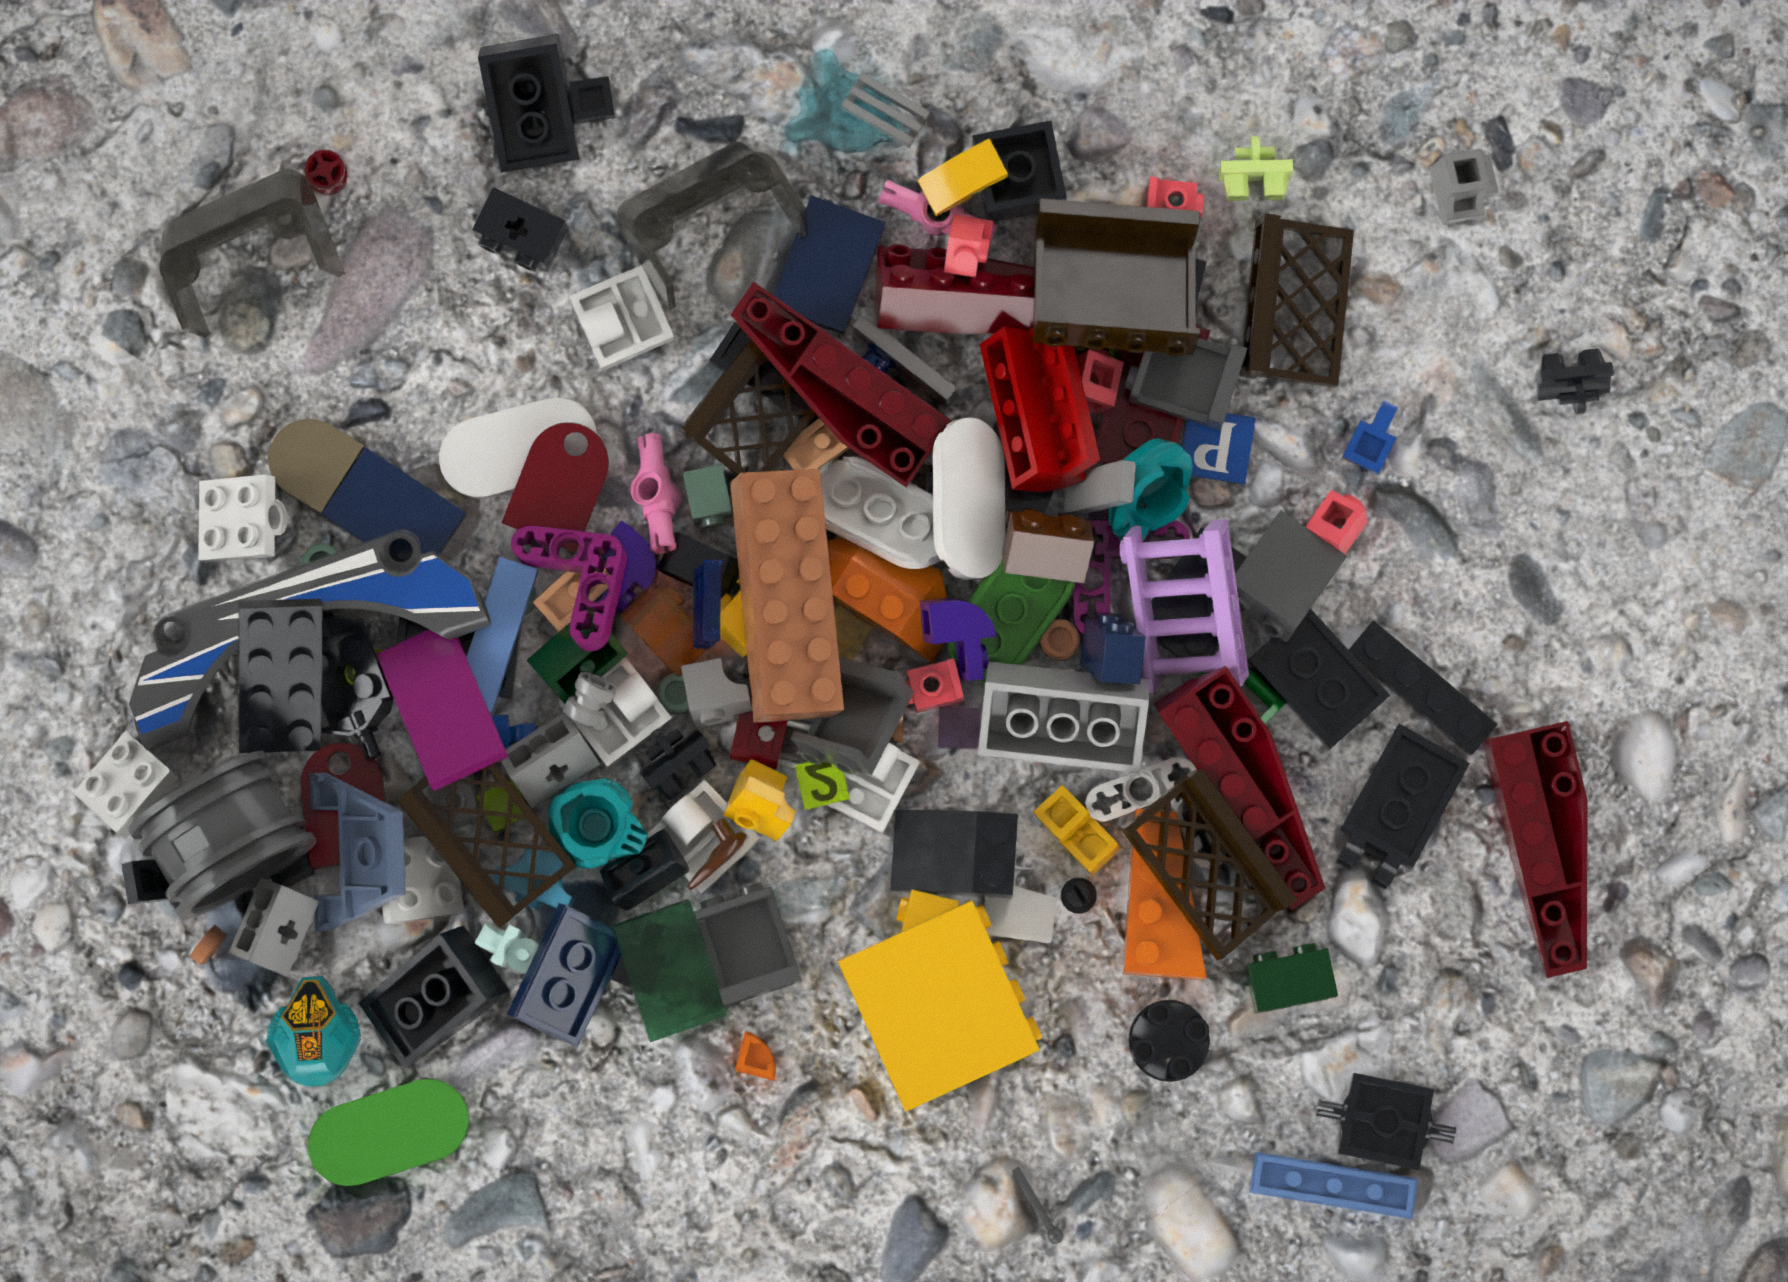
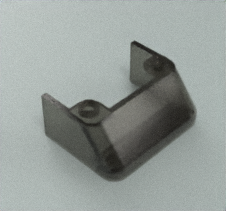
M738 141L727 145L625 200L617 210L616 218L621 234L669 311L676 307L673 281L654 252L671 241L674 234V223L742 186L756 193L770 190L800 238L808 236L806 208L773 157L748 142Z
M293 169L280 170L171 220L165 226L162 233L159 270L183 331L203 338L211 335L192 284L199 276L201 268L198 255L268 224L269 229L274 235L283 239H294L305 234L319 269L337 277L346 274L310 181L304 174Z

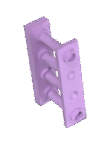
M1211 520L1199 538L1143 542L1141 526H1133L1123 537L1124 540L1120 542V558L1122 563L1127 564L1136 629L1146 636L1141 678L1150 679L1149 693H1154L1163 681L1162 675L1212 672L1224 666H1227L1241 687L1249 676L1228 520ZM1199 554L1202 558H1207L1209 573H1206L1205 577L1148 582L1145 561L1147 558ZM1206 594L1208 598L1212 597L1214 612H1211V615L1208 617L1154 620L1151 602L1153 597ZM1212 633L1213 636H1218L1220 651H1217L1216 655L1169 659L1159 658L1157 636Z

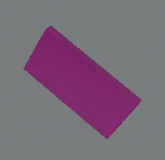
M428 629L376 654L433 791L509 757L459 638L449 640Z

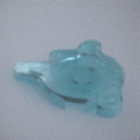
M822 49L818 51L814 57V66L821 84L817 88L804 86L799 90L801 112L798 116L787 122L785 126L787 140L792 143L815 140L844 153H857L865 151L881 142L894 141L893 138L841 109L843 101L847 99L851 88L858 81L860 74L849 72L843 68L831 50ZM864 86V92L889 105L887 99ZM858 98L856 99L854 104L901 131V123Z

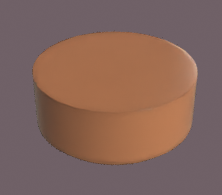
M1062 619L1054 620L1039 640L1040 648L1045 656L1054 661L1068 660L1075 655L1079 648V632L1069 621Z
M214 925L198 943L190 957L198 964L205 965L226 939V932Z

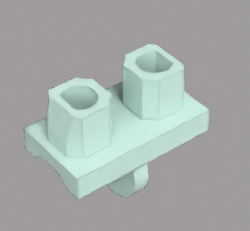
M485 922L475 941L476 945L493 953L490 959L491 962L505 970H508L510 966L515 972L526 974L539 947L535 941L525 938L526 934L510 924L506 931H503Z

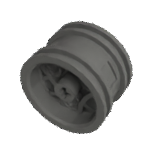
M255 751L242 755L192 779L157 801L139 815L129 826L128 831L132 838H143L139 844V850L145 857L153 856L170 886L165 893L170 902H180L175 912L181 920L205 914L257 887L261 877L267 880L271 879V876L282 872L299 860L317 842L312 832H302L307 823L301 814L292 815L278 794V789L275 785L278 783L280 776L274 768L265 769L270 759L264 751Z

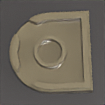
M315 419L298 420L281 429L273 439L268 453L269 470L271 475L275 477V482L284 492L321 514L358 460L365 446L323 421Z

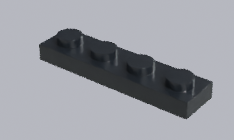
M1374 620L1348 649L1372 675L1469 756L1478 749L1498 725Z

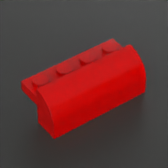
M1004 326L979 345L1012 489L1047 492L1075 485L1086 479L1084 470L1100 461V456L1074 346L1052 347L1045 343H1033V328L1024 330Z

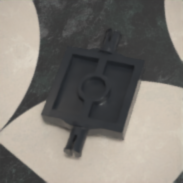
M1352 1073L1349 1093L1343 1104L1321 1099L1317 1103L1318 1107L1332 1109L1333 1111L1316 1109V1116L1339 1120L1341 1135L1337 1154L1419 1170L1422 1152L1429 1139L1453 1144L1454 1136L1440 1134L1439 1131L1456 1134L1455 1126L1451 1127L1432 1123L1431 1105L1434 1089Z

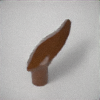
M724 818L714 823L711 827L721 843L711 852L707 862L693 876L687 886L689 890L698 886L726 863L741 848L745 841L746 834L741 832L735 834Z

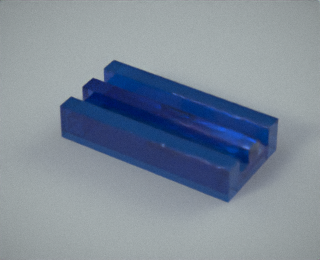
M704 560L703 564L698 565V568L694 569L693 648L709 650L720 641L721 561Z

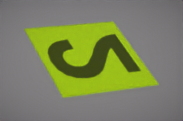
M807 762L794 765L805 810L850 799L844 772L837 769L833 764L822 762L821 765Z

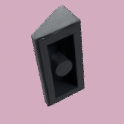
M662 829L646 840L639 854L617 858L599 871L611 904L628 911L690 870L668 832Z

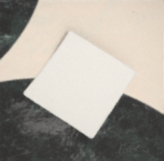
M1015 866V869H1032ZM1013 886L1012 899L985 897L984 908L992 924L991 927L986 929L987 934L990 936L1050 944L1052 941L1057 897Z

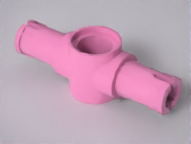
M891 180L886 181L884 191L882 190L878 201L879 204L887 205L911 215L910 220L920 223L925 231L936 236L950 235L954 214L978 218L966 213V208L958 205L948 210L949 216L946 220L935 222L927 215L931 206L923 191L917 193L895 184ZM995 223L992 228L990 245L998 228V225Z
M657 433L645 434V437L640 436L637 438L641 469L632 482L631 496L637 504L642 506L643 518L648 522L650 551L653 550L655 554L668 553L667 546L669 551L676 549L672 517L675 516V511L680 506L682 492L680 487L671 481L670 470L665 466L662 436Z

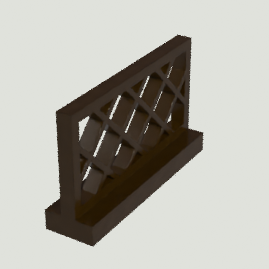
M1265 213L1255 221L1242 347L1247 348L1239 377L1252 379L1265 377L1336 388L1339 384L1354 230L1280 219L1281 215ZM1284 230L1298 232L1308 246L1292 257L1282 244ZM1309 234L1320 236L1317 239L1313 240ZM1326 236L1342 239L1341 256L1332 263L1317 245ZM1310 249L1325 267L1311 279L1295 261ZM1281 256H1282V257L1285 259L1286 263H1284V264L1280 267ZM1340 262V268L1338 272L1334 266ZM1288 266L1292 268L1303 283L1300 288L1289 296L1278 283L1279 273ZM1327 271L1338 284L1337 294L1329 301H1326L1313 284L1314 281ZM1305 288L1309 290L1321 306L1307 318L1291 300ZM1277 294L1282 300L1278 305H1276ZM1336 301V307L1334 311L1330 305ZM1284 305L1288 307L1299 322L1297 326L1285 335L1274 322L1275 312ZM1323 310L1334 323L1333 333L1325 340L1321 339L1309 323L1310 320ZM1301 327L1305 329L1317 345L1303 357L1300 356L1287 339ZM1273 333L1278 339L1274 344H1272ZM1332 340V346L1330 350L1326 344ZM1280 344L1284 346L1295 361L1286 370L1270 368L1271 351ZM1320 349L1330 362L1329 376L1315 375L1305 360ZM1299 366L1304 373L1293 370Z
M749 339L678 430L737 476L740 473L747 472L741 466L740 451L762 448L764 466L759 472L771 471L815 415L810 407L808 410L792 411L789 388L793 387L783 376V384L760 386L758 369L764 362L770 361L751 339ZM753 377L755 387L744 388ZM783 389L786 412L764 414L761 391ZM755 392L758 415L736 418L735 398L740 393ZM729 407L730 418L720 419ZM803 415L794 426L793 416ZM787 417L789 433L783 441L767 443L764 419ZM759 420L761 444L739 446L736 423ZM731 423L733 447L717 448L705 439L714 425ZM778 447L769 458L768 448ZM734 452L735 462L724 453Z
M495 764L483 768L481 781L461 778L453 782L449 806L433 805L423 794L422 790L429 785L427 777L423 778L396 800L498 928H501L577 867ZM487 770H489L497 782L486 781ZM457 783L481 786L478 809L454 807ZM486 786L503 788L509 795L507 813L483 810ZM513 802L524 815L512 813ZM437 810L449 811L447 822ZM453 812L478 814L475 838L458 837L451 829ZM482 815L506 817L504 842L480 839ZM511 818L528 820L534 827L533 845L509 842ZM539 834L548 846L537 845ZM463 842L474 843L473 855ZM479 844L503 846L500 870L482 868L477 861ZM508 847L532 849L529 874L505 871ZM537 850L554 852L564 866L552 876L534 874ZM488 874L500 875L499 887ZM504 877L529 878L527 896L513 906L503 894ZM533 879L546 880L532 891Z
M1202 768L1181 776L1174 782L1172 788L1121 829L1217 961L1224 959L1278 911L1288 908L1297 900ZM1178 795L1182 797L1188 806L1187 821L1169 819L1171 801ZM1161 810V817L1154 816ZM1145 822L1160 824L1158 846L1146 844L1138 833L1137 829ZM1169 825L1186 828L1184 850L1167 847ZM1195 829L1206 831L1212 838L1211 854L1193 851ZM1166 854L1184 856L1182 878L1171 877L1165 869ZM1193 858L1210 860L1208 883L1191 880ZM1219 862L1231 864L1236 871L1235 887L1217 884ZM1190 886L1208 889L1206 911L1195 910L1190 904ZM1217 891L1234 893L1232 915L1215 913ZM1243 895L1254 896L1264 909L1254 919L1241 917ZM1214 919L1232 922L1230 940L1223 946L1213 935ZM1241 923L1247 924L1244 928L1240 930Z

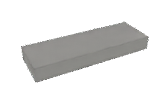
M865 315L860 316L853 325V334L947 407L955 398L956 387L883 329L877 328V325Z
M1121 460L1084 470L1085 480L1065 488L1063 513L1077 516L1132 503L1136 470L1135 462Z

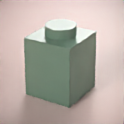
M722 464L682 472L694 525L702 524L703 529L725 525L726 518L733 517Z

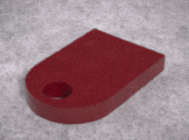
M574 422L558 423L540 433L530 448L501 523L517 530L524 526H540L585 532L609 468L606 446L597 433L585 425ZM573 432L583 434L588 442L586 451L578 456L569 454L564 447L566 436ZM568 542L562 547L577 552L579 544Z
M333 743L324 746L316 751L304 766L301 776V793L304 819L307 822L305 828L306 832H312L317 839L316 844L308 851L310 869L340 866L338 811L311 810L309 773L326 772L386 803L384 781L380 766L375 759L365 761L363 751L357 745ZM340 752L348 754L351 759L349 770L342 775L333 774L329 769L330 758Z

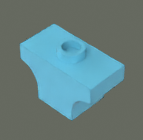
M525 849L521 859L516 864L506 867L505 871L529 874L532 849ZM537 850L534 874L552 876L564 866L556 854ZM496 866L495 870L501 869V867ZM493 874L491 879L499 886L500 875ZM505 876L503 888L517 893L515 901L519 902L527 896L529 878ZM533 879L532 891L546 880ZM560 879L530 903L528 907L538 910L540 903L556 909L558 904L561 903L571 908L575 899L565 892L562 879Z

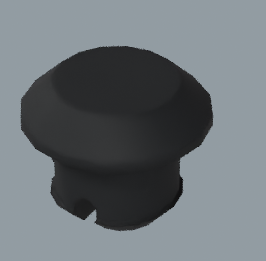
M1084 878L1069 880L1061 890L1063 906L1075 914L1088 912L1097 900V892L1094 885Z

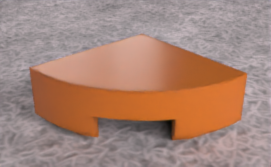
M745 1031L735 1071L775 1081L776 1065L771 1050L758 1036Z

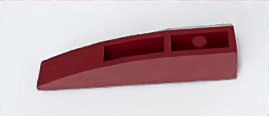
M900 244L891 245L890 247L878 246L875 287L877 328L951 334L996 333L1004 326L1024 330L1033 328L1034 267L988 258L986 263H978L976 277L944 272L947 249L934 247L929 250L913 249Z
M753 281L730 316L841 443L907 488L933 450L938 434L943 432L947 427L946 425L952 420Z
M1227 666L1189 680L1155 702L1154 706L1195 768L1197 770L1202 768L1297 898L1289 906L1290 909L1294 910L1326 889L1272 734Z
M1565 721L1488 739L1482 744L1513 868L1545 976L1550 978L1587 969L1588 799L1569 722Z

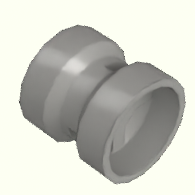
M581 672L575 682V695L567 699L563 711L567 716L581 724L599 727L605 716L603 707L606 703L612 701L617 689L608 680L598 675Z

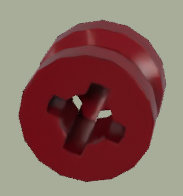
M324 149L315 151L305 163L304 171L306 178L316 192L321 195L330 196L344 189L348 180V172L343 160L337 153Z

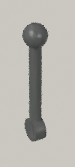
M1019 1167L1015 1168L1012 1172L1046 1227L1048 1240L1052 1244L1060 1243L1063 1240V1232L1059 1228H1055Z

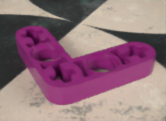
M1091 520L1095 536L1102 537V542L1096 543L1095 558L1103 556V563L1090 560L1088 569L1099 571L1103 577V584L1097 590L1091 591L1085 589L1081 583L1075 582L1073 590V622L1079 634L1083 637L1085 622H1081L1080 617L1087 615L1088 601L1080 603L1079 596L1089 599L1103 596L1104 603L1099 601L1095 603L1096 616L1099 617V613L1102 612L1110 613V559L1121 558L1120 539L1112 532L1109 520ZM1175 520L1156 529L1153 536L1164 537L1168 529L1175 530V536L1182 537V539H1190L1186 526ZM1149 532L1143 542H1149ZM1179 556L1160 557V558H1147V559H1172V558H1177V557H1179Z
M524 526L518 529L511 539V549L522 564L537 568L582 573L569 632L572 639L581 649L586 651L601 649L610 637L625 573L627 552L624 546L616 537L608 534L540 526ZM532 539H535L539 546L549 548V555L544 548L532 547L530 553H527L523 546L530 545ZM565 543H578L579 551L575 557L567 560L559 557V551ZM608 548H611L616 554L615 557H608L605 565L606 571L611 576L603 573L604 562L599 557L600 554H606ZM597 584L607 585L609 592L604 600L600 602L589 600V592L593 586ZM589 610L594 612L593 624L598 631L591 632L589 638L586 639L581 631L582 629L590 628L592 616L587 611Z

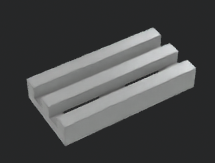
M861 72L858 81L853 85L847 99L841 105V109L908 148L911 147L930 116V111L863 72ZM864 86L918 117L917 121L864 92ZM858 98L911 129L909 134L907 135L854 104L856 99Z

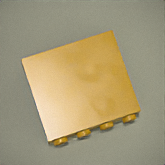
M971 899L964 901L965 903L863 950L837 959L905 1112L1040 1051L1036 1041L1042 1039V1035L1033 1016L1025 1018L1019 1005L1026 1001L1016 978L1011 981L1008 980L1002 967L1009 964L1000 942L992 944L986 929L992 926L987 912L982 904L975 907Z

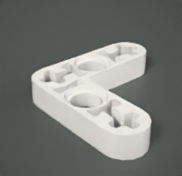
M1185 757L1170 758L1141 769L1140 773H1131L1093 788L1086 797L1085 808L1090 812V817L1097 822H1111L1134 813L1136 809L1148 808L1172 788L1175 781L1170 782L1168 776L1173 772V765H1178L1180 770L1188 769L1189 772L1197 769ZM1140 778L1149 781L1153 789L1151 797L1146 801H1137L1132 798L1129 791L1132 781ZM1122 785L1123 797L1130 806L1129 808L1122 809V801L1109 807L1110 814L1104 815L1101 810L1094 811L1092 805L1097 801V794L1103 793L1106 799L1118 795L1114 787ZM1174 798L1170 804L1171 810L1177 812L1178 820L1185 821L1182 817V808L1186 803L1183 799L1176 802ZM1180 827L1181 835L1185 843L1186 828ZM1206 832V839L1212 845V838ZM1199 835L1194 838L1193 851L1195 852L1202 848ZM1193 858L1192 862L1200 869L1210 870V862L1208 860Z

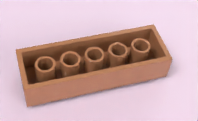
M820 469L740 473L730 482L753 722L834 717L844 710Z

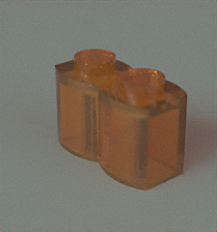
M654 582L620 617L673 673L680 677L682 675L681 666L693 664L714 644L706 635L711 629L695 612L690 616L685 613L681 608L685 600L670 585L663 589Z

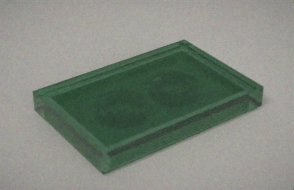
M689 899L611 925L650 1043L727 1016Z

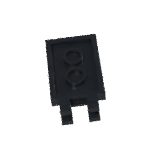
M1398 724L1340 828V831L1350 837L1339 854L1336 863L1350 870L1356 863L1361 851H1366L1383 861L1371 883L1386 890L1387 886L1389 887L1400 865L1410 870L1414 867L1470 763L1405 726Z

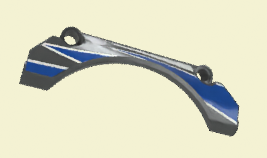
M399 529L170 612L160 619L154 628L153 635L158 650L145 655L129 702L138 736L146 750L188 736L196 708L209 682L229 657L238 650V601L321 599L322 611L353 608L380 611L416 622L436 634L452 640L491 626L490 616L482 595L479 591L476 592L470 576L433 550L422 554L421 541L417 534L411 530ZM400 538L406 539L412 545V556L407 559L397 558L391 549L392 541ZM176 622L184 629L182 641L175 642L167 638L164 631L166 623Z

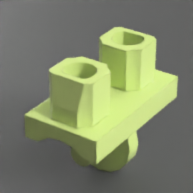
M1250 136L1249 147H1235V159L1250 160L1220 162L1218 182H1223L1227 201L1248 200V181H1263V197L1265 200L1285 199L1288 180H1290L1293 173V159L1260 160L1275 159V147H1260L1259 136Z

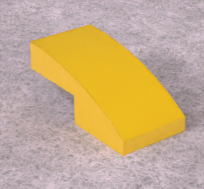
M987 139L918 179V183L935 216H938L970 200L973 194L1007 178L1008 173L991 140Z
M1063 785L1033 812L1047 830L1091 876L1121 849L1115 839L1096 820L1090 817V812Z

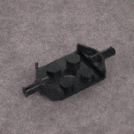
M323 610L321 705L329 726L321 728L322 733L355 736V739H358L365 761H369L382 755L373 733L378 731L377 726L391 712L394 699L362 618L334 615L332 611L326 612V610ZM348 664L355 670L353 684H350L345 676V669Z

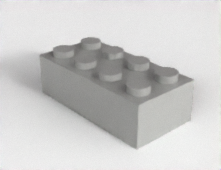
M988 661L978 755L1140 773L1149 704L1150 679L1141 678L1140 684L1100 682L1088 672Z

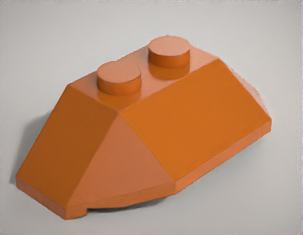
M843 537L827 541L833 601L932 664L945 643L930 644L923 641L920 601L947 598L942 572L933 566L920 569H908L897 566Z

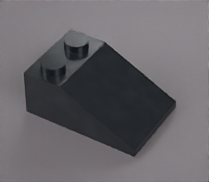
M559 34L481 47L478 61L501 173L579 160L567 73Z
M896 810L890 891L911 892V890L930 894L1012 899L1018 814L981 811Z
M463 925L437 935L358 1004L402 1067L406 1069L485 1013L510 990Z

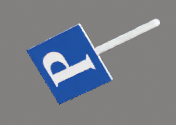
M1232 338L1230 340L1229 348L1231 347L1232 343L1237 345V340L1235 338ZM1226 413L1220 431L1186 420L1182 448L1192 459L1193 468L1191 476L1245 485L1256 418Z

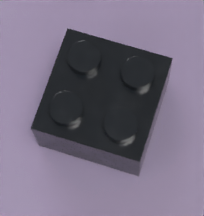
M1051 120L972 136V147L987 139L991 140L1008 173L1007 178L981 190L986 220L996 222L1037 214L1040 198L1067 200Z

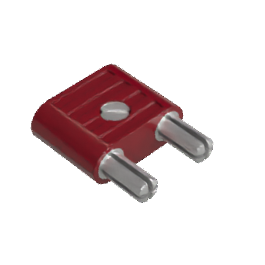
M753 711L739 714L729 759L747 764L752 759L773 770H777L778 766L795 769V765H799L798 763L780 760V758L800 763H807L808 761L801 756L782 752L787 727L809 731L811 725L791 720L754 723ZM801 719L797 721L812 724L815 719Z

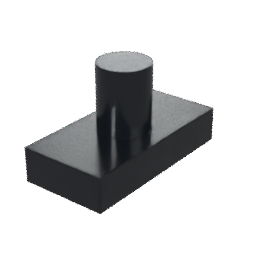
M155 859L130 861L121 864L128 904L169 901L165 893L170 885Z

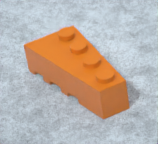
M1136 809L1133 815V819L1136 818L1145 809ZM1161 810L1154 816L1161 817ZM1170 811L1169 819L1178 820L1177 812ZM1145 822L1137 829L1138 833L1146 844L1158 846L1160 824ZM1169 825L1167 847L1184 850L1180 827ZM1131 844L1122 975L1204 981L1206 979V972L1199 935ZM1166 854L1165 869L1171 877L1182 878L1184 856ZM1190 888L1189 902H1190V904H1191V905L1193 906V908H1194L1193 899H1192V893H1191V888Z

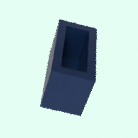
M1102 612L1099 613V618H1086L1080 665L1100 682L1140 684L1146 636L1134 628L1133 623L1123 620V615Z

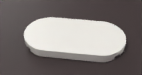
M555 397L471 418L454 426L447 433L440 447V469L447 483L459 493L474 499L492 498L514 492L533 442L548 427L563 422H574L589 427L595 433H597V429L589 412L573 400ZM579 432L568 434L564 440L565 450L574 456L583 454L588 446L586 437Z
M962 418L947 424V427L938 434L934 442L933 532L936 553L941 561L945 560L946 564L950 567L947 570L957 578L972 580L992 574L1003 559L1002 551L1005 542V461L1001 442L994 430L977 418Z
M843 457V460L835 462L831 460L819 468L826 529L903 568L920 569L940 561L934 545L933 494L912 483H909L906 488L867 460L859 457Z

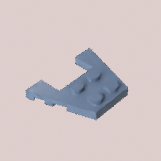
M326 772L309 773L311 810L338 811L341 894L314 895V899L320 901L315 911V932L332 931L405 895L406 871L404 867L402 811Z

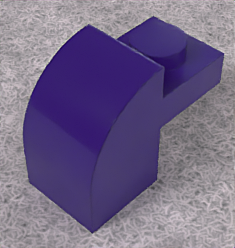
M621 520L610 535L616 537L627 552V564L615 613L619 611L623 614L637 597L633 592L636 587L648 596L651 595L658 578V566L653 550L650 551V545L646 539ZM608 548L606 554H600L599 556L606 562L608 557H615L616 554L611 548ZM609 588L605 591V593L597 602H600L607 597Z
M942 598L920 601L923 641L930 644L955 642L959 678L967 681L984 679L983 669H987L988 652L984 644L981 645V639L996 637L995 628L989 616L978 606L962 600Z

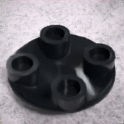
M1162 1000L1152 1003L1140 1011L1131 1025L1128 1040L1131 1056L1139 1069L1153 1079L1165 1082L1186 1079L1202 1066L1207 1057L1210 1045L1209 1026L1202 1016L1186 1003L1176 1000Z

